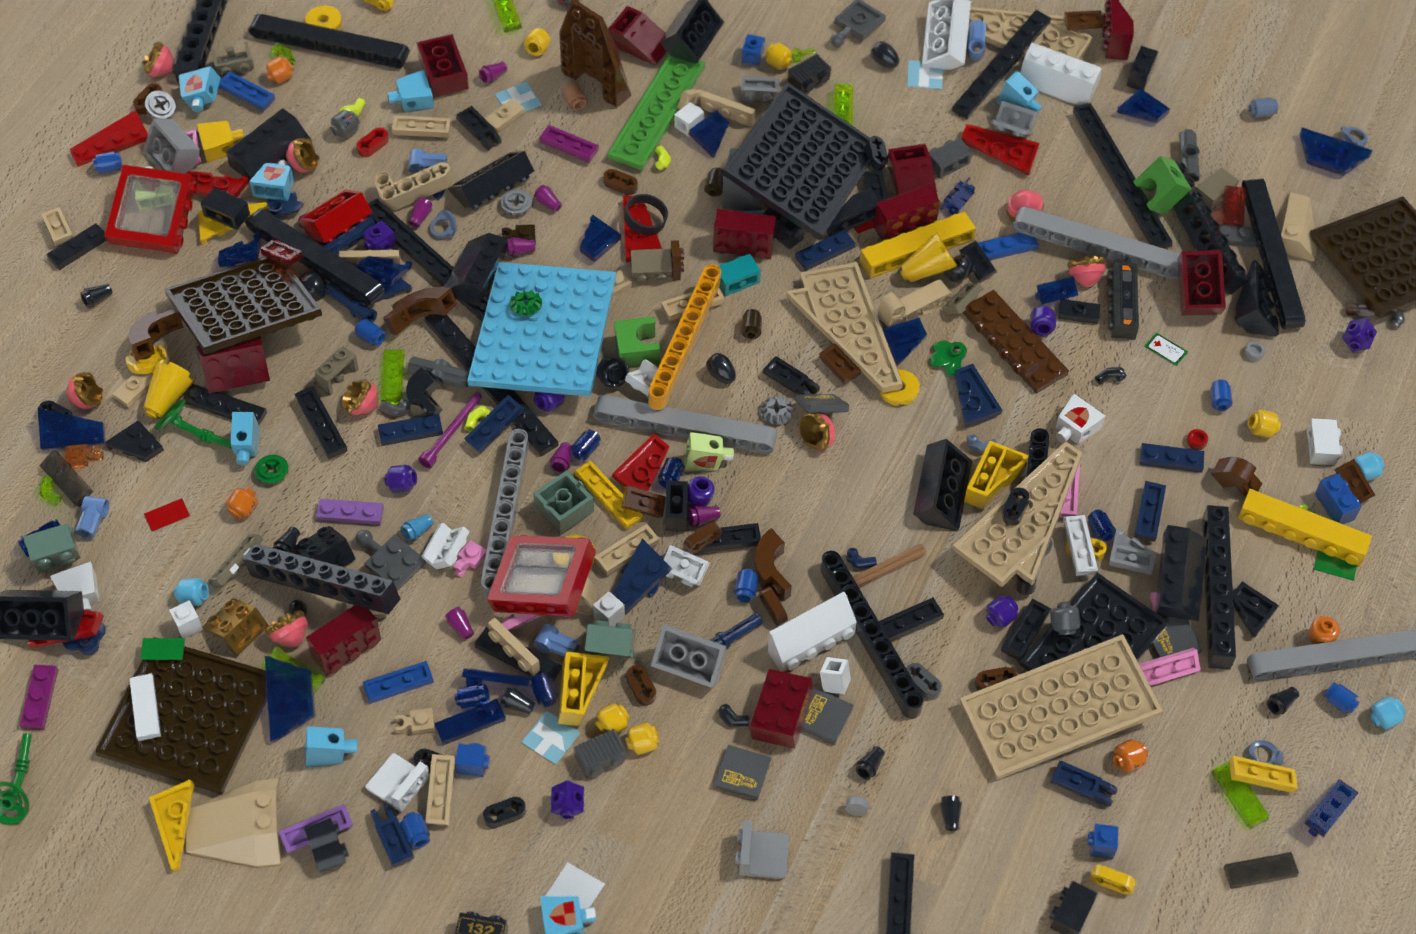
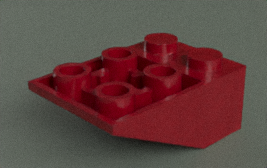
M1105 0L1104 10L1106 13H1102L1105 25L1102 29V37L1105 40H1103L1102 50L1106 53V59L1128 60L1134 37V20L1119 0Z
M626 6L608 28L618 49L648 63L656 65L667 52L660 43L666 33L643 12Z
M926 143L888 149L889 161L887 167L897 196L930 185L938 197L931 157Z

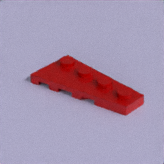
M134 110L70 148V152L77 167L93 162V159H96L98 154L117 153L145 143L148 133L137 111Z
M966 124L961 137L965 145L1027 175H1030L1040 145L1037 142Z
M623 196V214L628 200L633 196ZM637 203L628 208L630 216L636 222L645 226H654L645 203ZM624 220L626 262H631V250L662 249L657 234H639L630 229Z

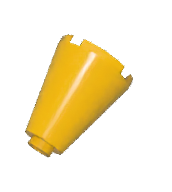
M935 233L901 265L902 270L899 272L905 281L914 282L950 270L957 265L938 233Z
M158 359L155 364L143 406L144 410H146L145 414L153 419L157 417L162 418L195 380L194 377L189 378L190 373L172 362H169L168 365L163 364V359Z

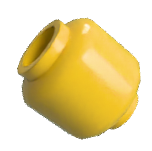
M535 28L526 36L524 46L530 54L540 56L550 46L551 39L545 30Z
M782 43L771 44L765 52L766 62L779 71L784 68L788 69L793 63L792 50Z
M1258 409L1248 419V428L1256 436L1271 438L1275 433L1279 432L1281 427L1278 415L1267 410Z
M611 703L597 712L598 721L595 724L601 734L615 729L618 734L628 727L630 717L623 705L618 706L616 703Z
M648 722L631 727L628 731L629 736L625 737L628 749H633L637 755L656 750L658 743L661 742L656 726H652Z

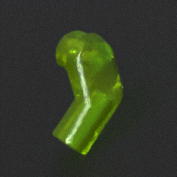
M275 44L271 48V53L276 57L281 54L284 58L288 59L291 65L296 62L289 48L281 44Z
M49 476L42 477L39 483L40 496L58 505L62 500V496L53 491V479Z

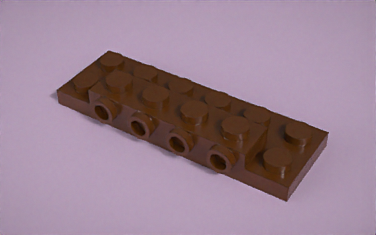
M995 290L970 302L966 306V310L962 312L974 325L976 331L987 339L988 344L999 352L1001 358L1011 365L1013 371L1019 374L1036 394L1068 376L1069 370Z

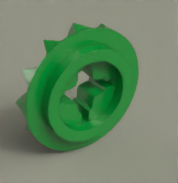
M523 290L522 293L516 292L515 296H511L510 308L518 315H533L542 307V298H540L539 293H534L533 290L529 292ZM524 300H528V306L524 304Z
M267 455L256 463L255 475L260 482H265L267 485L269 483L276 485L278 481H284L285 476L289 474V466L282 456ZM268 468L276 469V473H269Z

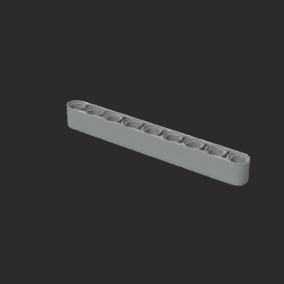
M1021 207L1017 211L1013 227L1019 233L1098 257H1104L1117 263L1137 264V269L1170 279H1178L1177 258L1180 253L1032 208Z
M607 395L598 397L593 413L594 419L602 423L685 439L689 438L690 432L719 436L723 439V446L763 454L773 452L777 437V431L769 426L670 407L654 410L648 403Z
M523 429L513 430L508 439L481 577L482 594L486 599L491 590L488 586L493 584L498 568H491L500 566L510 536L513 535L529 451L528 434Z
M1416 630L1259 652L1250 655L1247 658V663L1253 680L1265 681L1415 659Z

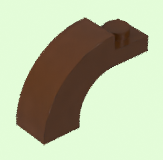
M175 308L158 315L155 311L150 312L132 326L129 332V341L136 361L155 354L153 343L159 337L183 328L181 317Z
M770 528L761 537L756 547L754 569L755 573L759 576L758 583L760 587L764 589L770 586L776 596H780L785 601L791 597L792 586L774 565L776 559L784 554L785 542Z

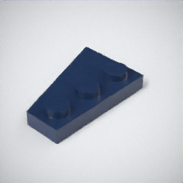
M974 364L955 370L954 377L965 428L1002 413V408Z
M642 538L612 593L624 604L625 614L627 615L672 568Z

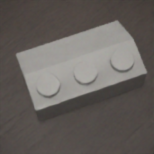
M152 119L143 151L158 170L179 173L188 172L195 166L200 149L173 119Z
M663 624L651 666L714 688L720 681L725 665L726 646Z

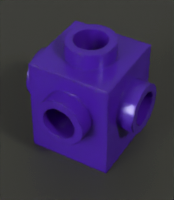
M382 220L369 227L363 233V244L367 250H388L396 244L394 231Z
M1368 318L1352 320L1349 322L1343 335V340L1352 352L1370 349L1377 331Z
M566 780L552 787L551 813L560 816L562 819L569 820L584 812L583 786Z

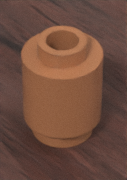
M568 83L564 86L562 94L570 108L575 111L583 109L587 102L580 86L577 83Z

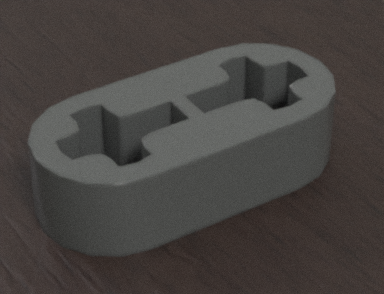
M911 663L907 666L906 669L910 675L911 672H919V676L915 675L912 679L924 698L934 700L940 696L942 685L933 674L919 663ZM928 686H929L930 688L934 686V687H935V691H934V690L928 691V690H927Z

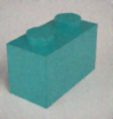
M750 254L719 265L721 269L719 288L725 297L760 283L761 270Z

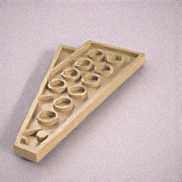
M970 7L968 34L970 22L975 20L985 22V42L1003 48L1032 13ZM1047 15L1051 17V23L1034 43L1080 60L1092 43L1093 36L1079 30L1067 31L1064 16ZM1028 50L1022 55L1023 58H1025Z
M857 262L801 272L799 278L803 288L787 291V298L833 344H836L882 393L902 389L901 378Z
M1068 442L1063 443L1015 487L1024 488L1029 492V504L1018 525L1009 526L1002 519L1003 508L1009 497L1008 494L953 544V551L1001 587L1015 574H1018L1033 585L1080 464L1082 452ZM1019 496L1018 499L1016 498V503H1019L1023 497ZM1013 510L1012 514L1009 515V517H1013V515H1016V511Z

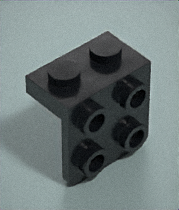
M331 526L320 528L314 535L300 540L294 548L300 556L341 567L356 559L347 539Z

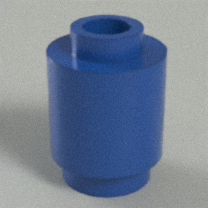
M120 153L98 154L96 159H93L95 171L99 170L100 174L118 171L123 166Z
M367 319L359 321L355 326L356 337L372 346H380L386 338V332L383 331V328Z
M1226 380L1214 381L1210 388L1212 407L1218 411H1226L1233 405L1231 386Z
M743 569L737 573L734 594L736 595L735 598L740 602H751L756 595L759 576L753 570Z
M1335 682L1324 695L1328 699L1327 702L1344 714L1348 711L1353 713L1360 703L1357 701L1358 695L1342 684L1338 685Z
M415 812L406 814L400 825L408 843L415 849L427 845L430 842V833L422 814Z

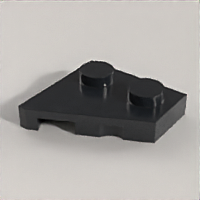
M139 420L105 442L108 449L112 450L115 448L122 451L125 455L135 456L137 459L145 462L164 451L163 446Z
M1243 581L1233 592L1234 609L1251 635L1256 638L1277 611L1279 605Z

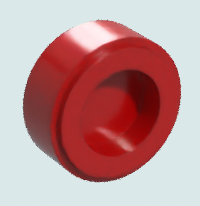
M1200 429L1191 430L1186 439L1187 445L1191 449L1202 450L1208 443V435Z

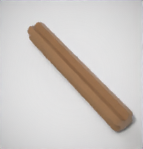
M918 544L853 576L858 587H861L924 556L926 550L922 544Z

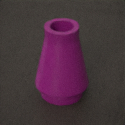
M503 61L484 65L479 70L480 79L484 83H492L500 75L507 72V66Z
M541 185L535 191L534 197L538 203L551 209L554 213L561 209L562 203L557 199L549 186Z
M418 198L414 202L409 224L419 228L421 223L431 213L433 204L425 198Z
M514 237L507 240V255L514 257L535 252V240Z
M567 442L561 443L550 459V468L556 473H563L570 467L572 446Z
M693 506L692 509H688L687 515L690 525L699 527L720 518L721 513L718 506Z
M456 607L445 615L446 623L464 641L475 634L465 610Z

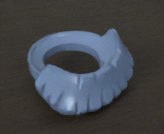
M1342 126L1343 138L1358 151L1363 150L1364 145L1368 141L1367 135L1358 128ZM1350 132L1361 134L1363 140L1354 139Z
M444 209L431 222L430 232L435 238L445 239L447 237H454L457 231V224L453 214ZM446 220L450 222L446 231L442 233L434 231V226L437 222Z
M1259 740L1250 745L1247 759L1263 762L1255 756L1254 750L1258 747H1264L1272 754L1271 760L1264 763L1278 766L1283 764V752L1278 751L1272 743Z

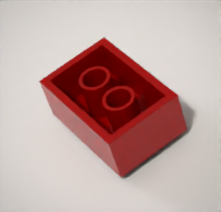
M345 189L298 220L308 238L318 242L329 243L335 240L336 235L349 231L356 222L360 223L368 218L367 215L372 213V210L361 191Z

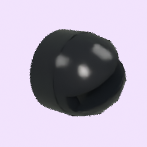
M293 600L289 604L290 614L293 615L295 606H299V610L303 611L306 615L307 608L303 601Z

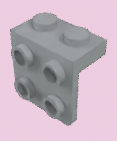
M742 76L741 100H744L746 103L763 101L764 104H772L779 94V78Z
M1002 101L997 117L992 119L991 124L995 125V129L1001 131H1008L1010 129L1013 130L1012 134L1025 137L1032 133L1038 112Z
M744 821L743 829H738L737 843H742L741 851L736 850L735 865H740L739 875L785 878L789 836L784 833L752 831L753 821Z

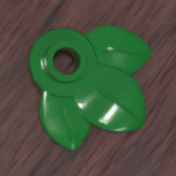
M943 340L932 345L935 353H933L929 361L931 367L945 366L948 377L954 375L955 370L962 368V360L967 354L966 346L963 343H950ZM955 349H960L957 353L953 352Z

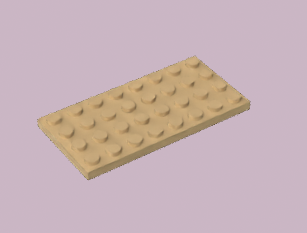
M1124 635L1112 638L960 698L962 708L997 780L1160 716L1163 713Z

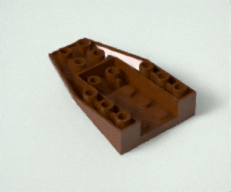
M572 0L559 31L561 72L573 80H577L582 74L587 73L588 76L593 77L602 84L605 102L618 108L632 95L617 47L603 17L577 0Z

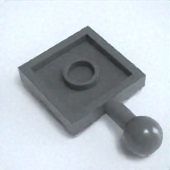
M861 0L853 1L835 17L834 23L843 28V30L831 35V44L835 47L842 46L845 42V37L850 33L862 41L865 40L886 20V15Z
M360 530L356 534L355 539L358 545L368 546L375 552L365 562V567L378 577L393 580L397 591L426 564V561L420 554L395 534L383 546H380L373 540V536L368 530Z

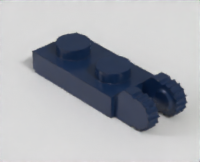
M1060 760L1050 783L1108 807L1112 805L1113 800L1097 792L1098 788L1102 792L1115 795L1118 790L1115 785L1102 780L1101 777Z
M389 803L384 805V812L389 819L381 822L379 814L375 809L371 810L370 813L375 823V829L393 868L414 859V855L397 817L394 816Z

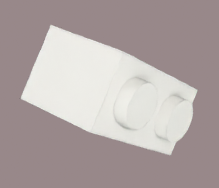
M1311 419L1307 428L1310 464L1335 466L1338 459L1342 457L1343 447L1339 445L1341 430L1337 428V420Z

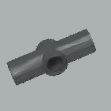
M1186 129L1179 133V162L1185 164L1188 175L1196 182L1200 178L1198 162L1200 150L1197 147L1196 133L1192 129Z
M413 356L409 360L408 374L413 375L422 366L430 369L442 383L440 386L449 384L464 389L468 388L467 380L470 372L468 370L453 367L443 359L430 361Z

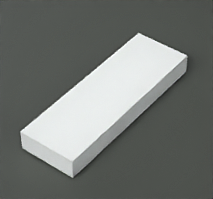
M1085 515L1064 517L1063 523L1075 575L1096 574L1098 567Z
M153 674L129 678L138 741L160 737L161 731Z

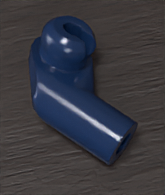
M849 548L847 550V561L857 569L871 568L877 565L876 557L862 558L856 548Z

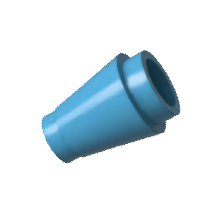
M426 514L404 522L400 529L407 541H415L434 523L431 516Z

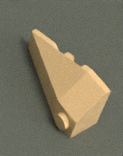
M1290 192L1280 230L1287 255L1314 262L1318 246L1313 242L1309 234L1311 230L1315 229L1310 198Z

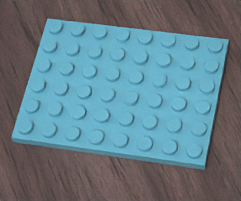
M499 262L467 380L468 386L591 397L614 291L616 272ZM523 290L526 292L533 290L534 293H539L540 298H542V307L533 315H518L510 308L511 296H515L516 292L522 293ZM524 300V304L528 306V300Z

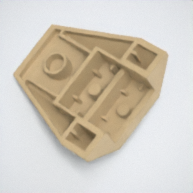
M279 778L257 780L190 807L186 831V853L256 868L281 865L277 801H280Z

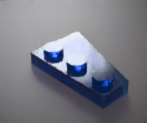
M38 408L41 450L105 444V425L103 422Z

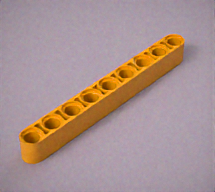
M710 264L703 269L649 387L648 404L654 410H662L666 407L717 294L721 280V269L717 265Z

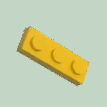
M1232 756L1229 759L1232 780L1294 793L1298 789L1295 769Z

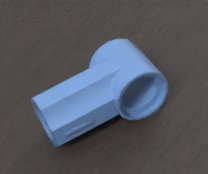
M978 20L970 22L968 56L974 61L981 60L985 54V22ZM977 47V48H980L981 50L978 51V52H976V51H974V50H972V49Z
M413 149L410 151L408 170L415 174L438 163H447V154L426 153L422 149Z
M92 496L84 497L81 507L82 515L75 530L78 535L86 539L95 537L101 519L105 518L108 514V499Z
M543 624L533 642V646L543 653L553 652L565 657L566 652L578 653L581 646L580 641L561 634L557 628L549 624Z

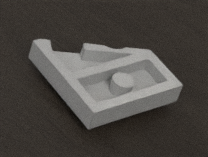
M1117 527L1108 565L1151 575L1156 553L1148 547H1144L1137 539L1129 538L1122 533L1123 529Z

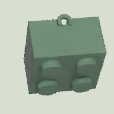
M567 470L533 493L535 508L560 534L594 512V499L584 489L585 486L582 481H577Z
M68 524L24 536L30 560L37 571H50L59 564L70 565L80 558L74 530Z
M594 620V624H588L584 652L590 651L633 658L636 629H631V624L616 623V627L609 626V621Z

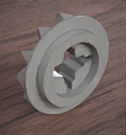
M153 91L145 99L144 106L147 109V113H150L153 118L169 119L175 111V101L166 92ZM157 102L158 104H165L162 109L155 108Z
M511 190L502 196L501 206L506 211V214L512 213L513 216L516 214L523 215L524 212H529V208L532 206V198L523 190ZM518 199L519 204L517 206H514L515 202Z
M775 395L773 398L767 397L762 402L760 414L766 422L780 425L790 420L793 414V407L791 406V401H787L785 397L780 398ZM775 405H777L779 408L778 415H776L774 409Z

